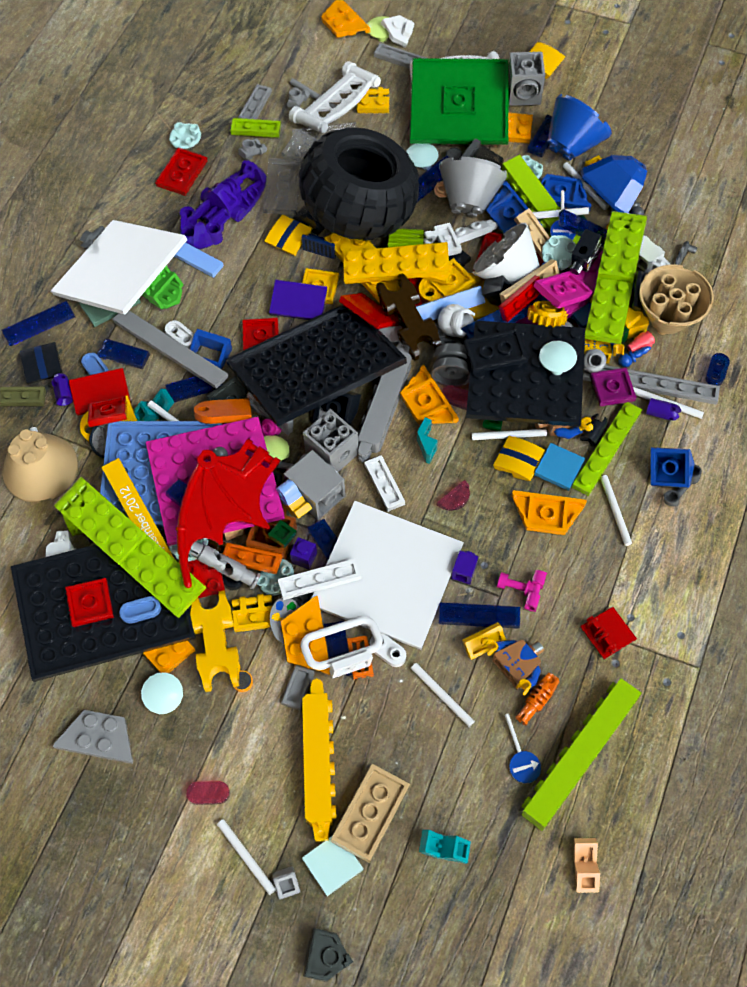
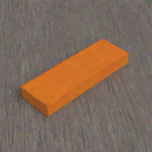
M226 543L222 553L245 565L246 568L277 574L283 558L282 554L232 543Z

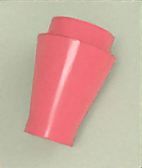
M642 331L627 345V349L634 353L642 347H652L655 339L649 331Z

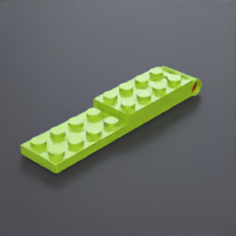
M612 211L585 331V339L621 344L646 227V215Z
M82 477L55 503V508L178 618L206 589V586L191 573L192 587L186 588L183 584L180 563Z

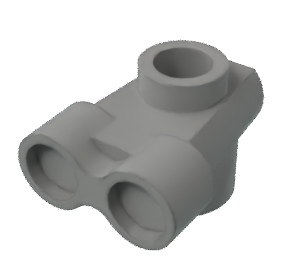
M297 87L292 88L289 91L287 106L290 108L294 106L300 107L301 103L310 96L309 91L306 89L301 91Z
M257 138L243 140L242 147L238 149L239 155L246 160L267 152L265 144H261Z

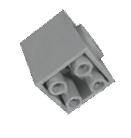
M510 52L509 106L541 105L545 81L543 52Z
M331 409L303 432L306 454L313 450L325 462L331 464L337 472L358 455L357 431Z
M313 450L308 454L302 455L299 461L294 466L288 467L284 473L285 481L290 479L294 482L305 501L312 507L308 512L317 520L322 518L346 497L344 478L340 476L331 464L325 462Z

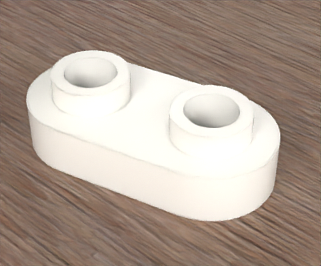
M179 321L168 322L165 326L166 334L190 349L194 333Z
M381 633L384 643L374 654L392 667L402 666L406 661L405 649L387 635ZM373 636L370 639V645L374 644ZM397 652L400 655L399 657H393L392 654Z

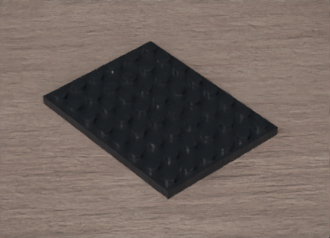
M342 304L227 358L226 362L278 427L406 364L407 358L379 329L373 327Z
M164 527L158 528L167 544ZM96 544L11 566L33 682L196 638L189 607L178 618L160 602L161 611L157 616L131 624L124 622L119 613L123 604L153 595ZM106 578L114 618L73 627L65 587Z

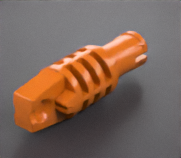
M548 673L536 685L526 698V705L515 717L520 723L522 722L523 725L527 726L533 715L542 710L557 688L559 678Z

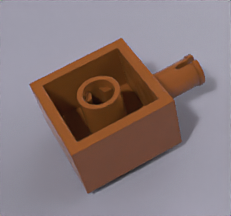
M280 499L285 519H282V521L297 530L296 518L286 516L287 508ZM278 520L268 523L270 526L269 530L252 526L246 540V546L282 554V559L286 560L293 539L283 548L269 538L268 534L280 521Z

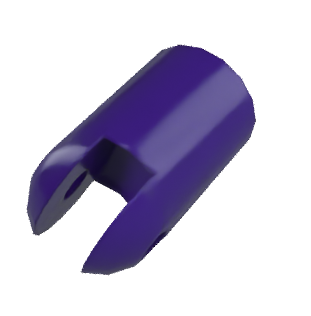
M63 373L55 374L52 379L56 404L60 406L69 405L73 402L69 379Z
M651 398L646 415L675 421L679 419L678 413L681 412V408L677 404Z

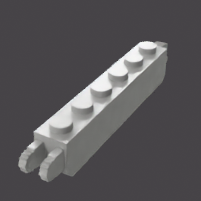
M399 342L397 349L407 358V363L379 377L380 382L378 385H375L373 390V400L370 399L368 402L367 410L369 411L362 418V429L357 431L358 459L362 463L369 460L371 453L376 454L381 451L400 400V392L405 386L412 367L409 346L405 345L404 348L401 342Z

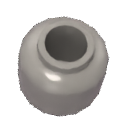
M596 348L584 352L585 371L594 373L601 371L605 367L606 356L604 352Z

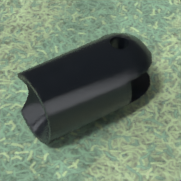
M599 413L594 414L591 417L592 421L587 423V425L592 424L593 429L591 431L584 429L579 437L581 441H587L591 446L596 445L608 423L606 417L602 422L597 420Z

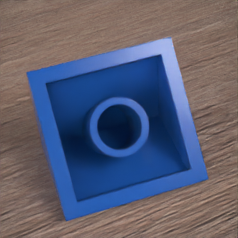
M651 447V485L689 488L695 465L691 450Z

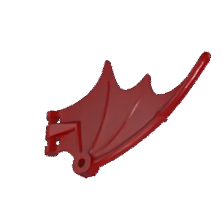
M249 438L245 441L242 448L233 455L220 457L216 456L211 450H203L197 456V466L188 481L179 511L178 524L175 529L177 531L180 569L183 584L186 588L192 587L188 555L192 545L197 540L206 538L222 545L223 531L232 522H245L266 530L270 529L260 510V494L268 477L281 460L269 455L270 452L261 446L257 447L254 445L253 441ZM248 450L254 453L251 457L246 454ZM264 461L270 464L268 468L262 465Z

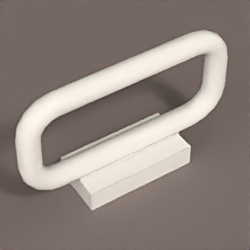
M361 616L308 633L301 640L300 647L309 667L315 670L330 668L329 672L333 679L370 666L373 659L372 653L381 648L383 639L375 621L370 617ZM365 624L370 628L375 640L374 644L322 662L314 660L308 646L313 640Z

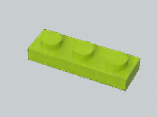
M233 118L231 125V135L279 138L281 121Z

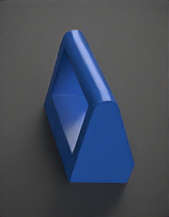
M197 329L190 350L197 353L201 345L221 352L219 362L207 358L204 359L222 369L232 351L230 339Z

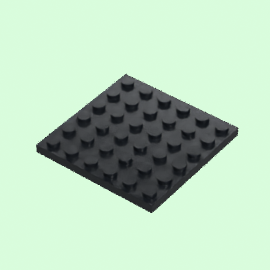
M475 320L473 338L518 329L528 362L473 374L472 368H470L466 418L580 427L585 328L555 326L553 328L550 325L545 327V325ZM551 341L566 342L575 349L577 354L575 365L561 375H554L552 371L546 369L539 361L542 347Z

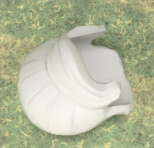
M449 304L441 310L438 316V326L445 335L464 340L466 339V333L461 328L474 322L473 316H475V313L459 304Z

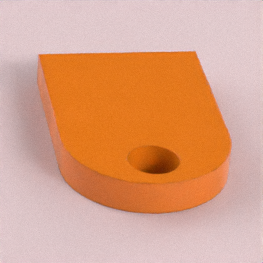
M245 398L204 401L194 407V417L197 421L208 424L232 423L252 418L250 400Z

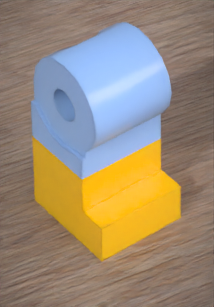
M290 479L276 488L280 499L292 517L299 519L312 509L299 492L297 486Z

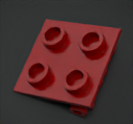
M198 560L188 561L189 572L206 586V589L198 598L216 595L219 591L225 590L221 572Z
M614 607L609 608L596 617H589L586 620L587 622L580 626L603 659L608 658L637 640Z

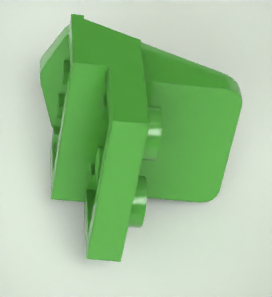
M166 265L142 296L160 309H168L180 303L182 286L184 284L177 274L170 271Z

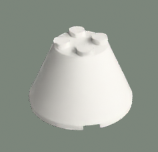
M520 223L504 233L505 237L500 242H493L473 267L475 272L473 271L474 275L483 279L503 275L513 285L539 268L540 265L529 226L526 223Z

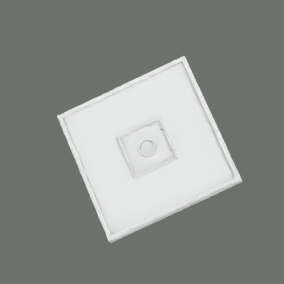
M112 220L54 286L51 292L58 297L125 315L185 244L187 238L182 234Z
M354 501L326 566L356 558L361 579L316 591L313 593L312 598L318 596L321 611L344 620H351L361 616L370 617L377 624L380 633L421 650L464 542ZM365 624L359 625L370 630Z

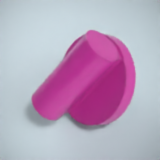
M270 418L264 419L261 423L262 433L265 436L279 435L282 431Z

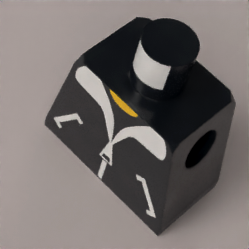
M585 228L572 252L570 271L573 274L579 275L581 270L587 272L601 252V235Z

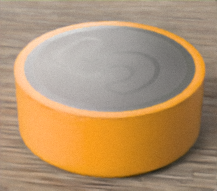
M239 671V686L234 688L239 692H246L252 687L253 679L249 672Z

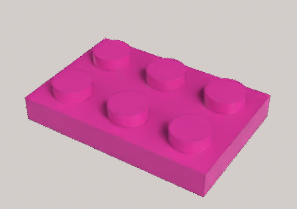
M570 271L537 280L533 286L540 295L548 299L557 309L590 299L594 294L589 287Z

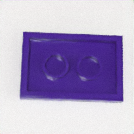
M275 280L269 314L304 320L313 319L323 314L327 287Z

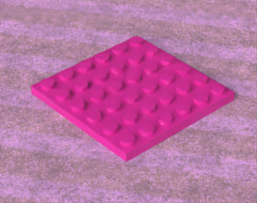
M258 417L146 441L168 546L177 544V531L175 529L178 524L179 511L188 481L197 466V456L203 450L213 451L216 447L225 448L228 456L233 455L242 448L248 438L257 447L261 446L267 450ZM249 450L246 452L250 457L254 454ZM265 461L262 463L266 468L270 465ZM273 472L265 482L260 494V510L267 523L285 519L279 493L276 490L277 485ZM232 522L225 527L223 533L255 525L245 522Z

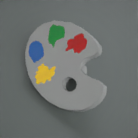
M283 598L278 599L270 612L271 630L275 638L282 644H284V638L280 630L282 627L281 621L300 608L291 598L283 600Z

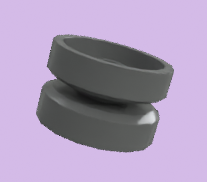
M455 343L438 346L434 350L431 372L434 381L449 387H458L469 383L471 365L465 346Z

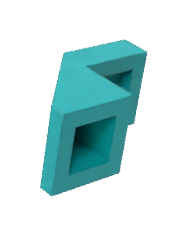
M160 389L152 400L167 412L175 403L166 389ZM140 401L134 409L137 421H155L161 418V416L147 406L149 403L147 401Z
M425 417L417 431V443L426 463L430 464L437 451L438 440L428 436L431 431L432 420Z
M422 830L419 852L433 858L468 864L471 841L459 836H443L431 830Z

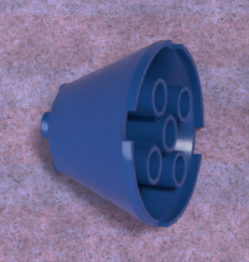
M560 94L555 100L547 140L550 144V150L554 153H561L564 159L571 161L607 140L612 135V131L606 121L602 123L598 119L599 114L591 107L572 96L566 95L561 97L562 94Z

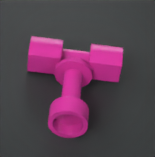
M535 570L533 580H528L526 584L509 579V574L501 572L497 587L505 589L508 586L524 591V596H527L524 609L536 612L540 599L539 592L540 589H543L547 573Z

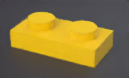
M498 622L462 640L467 655L471 660L490 650L488 647L483 648V645L488 640L492 639L496 642L506 641L503 629Z

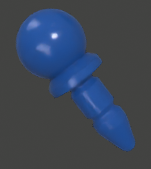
M646 346L634 353L629 351L628 354H621L618 358L619 365L624 368L629 367L632 362H636L635 358L646 354L651 347Z

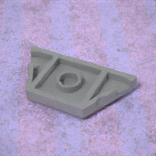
M84 710L53 745L55 749L133 764L131 744L127 733L128 728L124 717Z

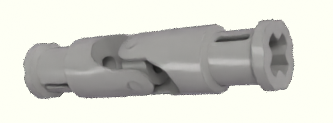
M195 542L190 549L189 554L195 556L198 561L215 568V570L237 582L241 581L249 585L250 589H254L261 576L260 573L248 570L245 565L219 553L206 544L202 545ZM229 563L232 568H225V565Z

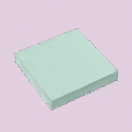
M332 836L328 841L323 842L302 857L326 896H329L364 870L354 854L330 842Z

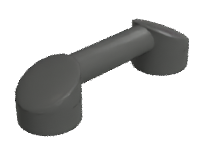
M694 465L691 484H696L701 478L702 469L698 465ZM679 487L676 491H667L664 494L665 504L672 507L678 506L680 497L688 488Z

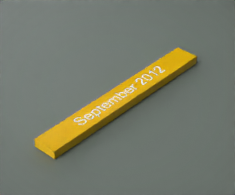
M117 458L102 466L129 519L173 557L120 459Z

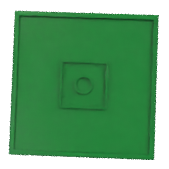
M413 58L410 143L471 144L474 139H478L481 141V144L508 145L509 59Z

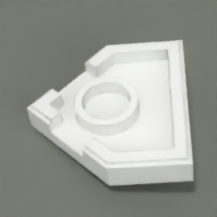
M400 15L383 19L381 24L383 28L387 29L391 41L406 47L412 34L414 23Z

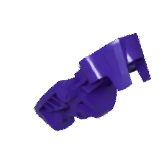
M244 160L242 161L240 171L229 176L221 183H216L212 188L206 187L202 191L200 199L203 202L195 210L190 206L183 207L180 210V234L186 236L187 241L185 243L199 250L220 244L223 241L224 223L229 218L240 222L261 197L267 184V177L262 168L251 161ZM245 178L255 182L241 191L240 185ZM199 218L201 220H206L207 224L205 225L200 221L197 223V220Z

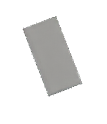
M295 665L281 704L301 711L302 698L308 694L315 671Z

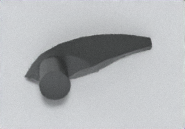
M689 241L684 242L677 255L675 265H680L687 251L695 254L697 247L690 245Z

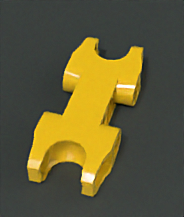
M225 590L219 591V602L212 609L202 608L198 597L191 605L190 616L195 634L203 633L205 652L196 654V663L205 692L212 691V678L219 672L228 673L233 687L239 686V671L241 667L237 646L227 648L225 629L233 628L234 623L233 613Z

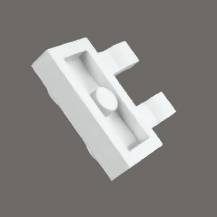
M450 223L434 226L433 231L424 232L426 237L423 239L424 244L434 243L435 240L438 243L448 242L449 256L461 253L462 247Z

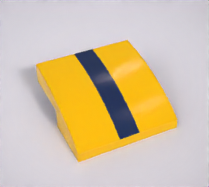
M282 215L270 230L265 242L296 256L302 244V235L308 236L312 228Z
M508 436L493 466L496 470L512 473L513 478L531 481L546 451L526 440Z

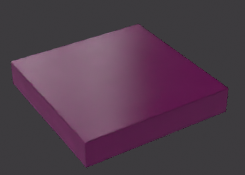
M627 367L591 373L590 378L599 407L636 401L637 397Z

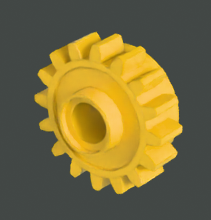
M536 301L528 308L527 317L528 320H532V323L545 325V327L550 325L554 328L555 326L565 325L568 314L566 313L567 311H564V307L557 309L550 301Z

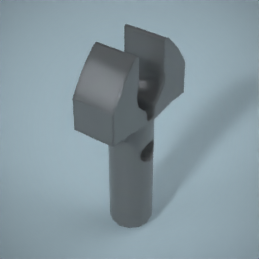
M100 226L92 233L86 230L80 238V241L83 242L80 246L88 249L93 240L104 231L105 227Z

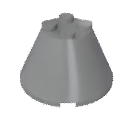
M451 157L442 160L439 168L451 212L454 214L464 213L468 217L476 218L477 214L485 211L507 178L506 170L503 172L500 170V165L488 160L473 157H462L461 160H453L454 158Z

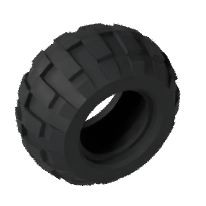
M344 128L322 135L318 141L315 140L305 154L299 172L301 198L304 200L310 215L327 230L350 239L374 240L375 238H383L396 232L413 214L419 197V175L409 154L391 138L365 128Z

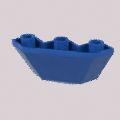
M611 155L582 168L581 175L582 180L589 184L597 192V195L612 207L613 211L629 213L643 188L647 169L643 163L633 156Z

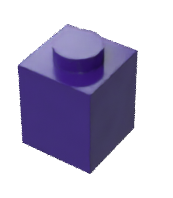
M298 537L290 553L291 563L310 570L317 555L316 544Z
M459 551L452 570L451 579L470 585L479 556L470 551Z

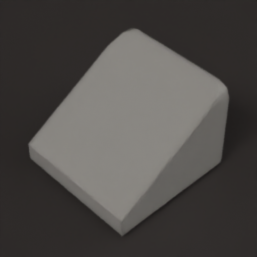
M293 866L272 873L279 900L301 892Z

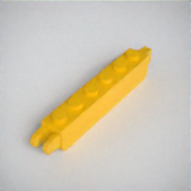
M316 678L310 684L311 694H306L302 698L305 819L310 826H313L315 842H325L329 839L330 825H333L332 819H336V805H332V797H336L335 783L331 784V775H335V764L330 762V754H334V741H330L329 734L333 733V720H329V713L333 712L332 700H328V694L324 693L323 682Z

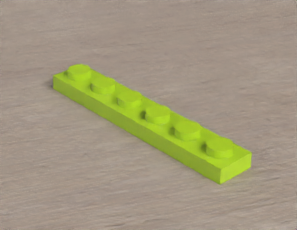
M629 402L624 403L574 481L572 488L587 496L591 494L640 416L641 408Z

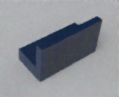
M310 233L308 236L302 235L303 250L335 259L334 243L324 241L323 237Z

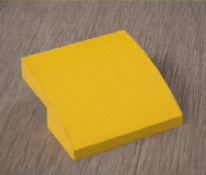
M537 42L530 50V52H543L546 79L550 77L565 58L556 49Z

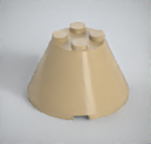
M670 264L653 269L644 277L639 290L641 304L651 325L660 335L675 334L701 321L710 312L714 300L713 290L708 280L698 271L685 269L683 265Z
M28 429L22 430L11 441L2 467L3 481L8 490L15 497L33 503H39L41 500L49 498L54 499L63 494L72 485L78 472L76 453L66 440L55 435L30 431Z

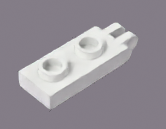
M492 219L473 222L470 226L457 228L454 233L461 244L491 233L498 225Z

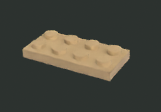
M372 764L330 842L370 863L410 784Z

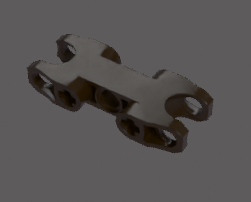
M402 273L398 275L400 290L390 291L382 282L377 283L376 290L384 313L387 316L391 314L396 315L402 329L397 330L398 339L404 348L405 345L409 346V354L415 361L420 356L418 343L427 342L432 346L433 350L442 345L432 318L422 319L415 306L420 303L419 294L414 284Z

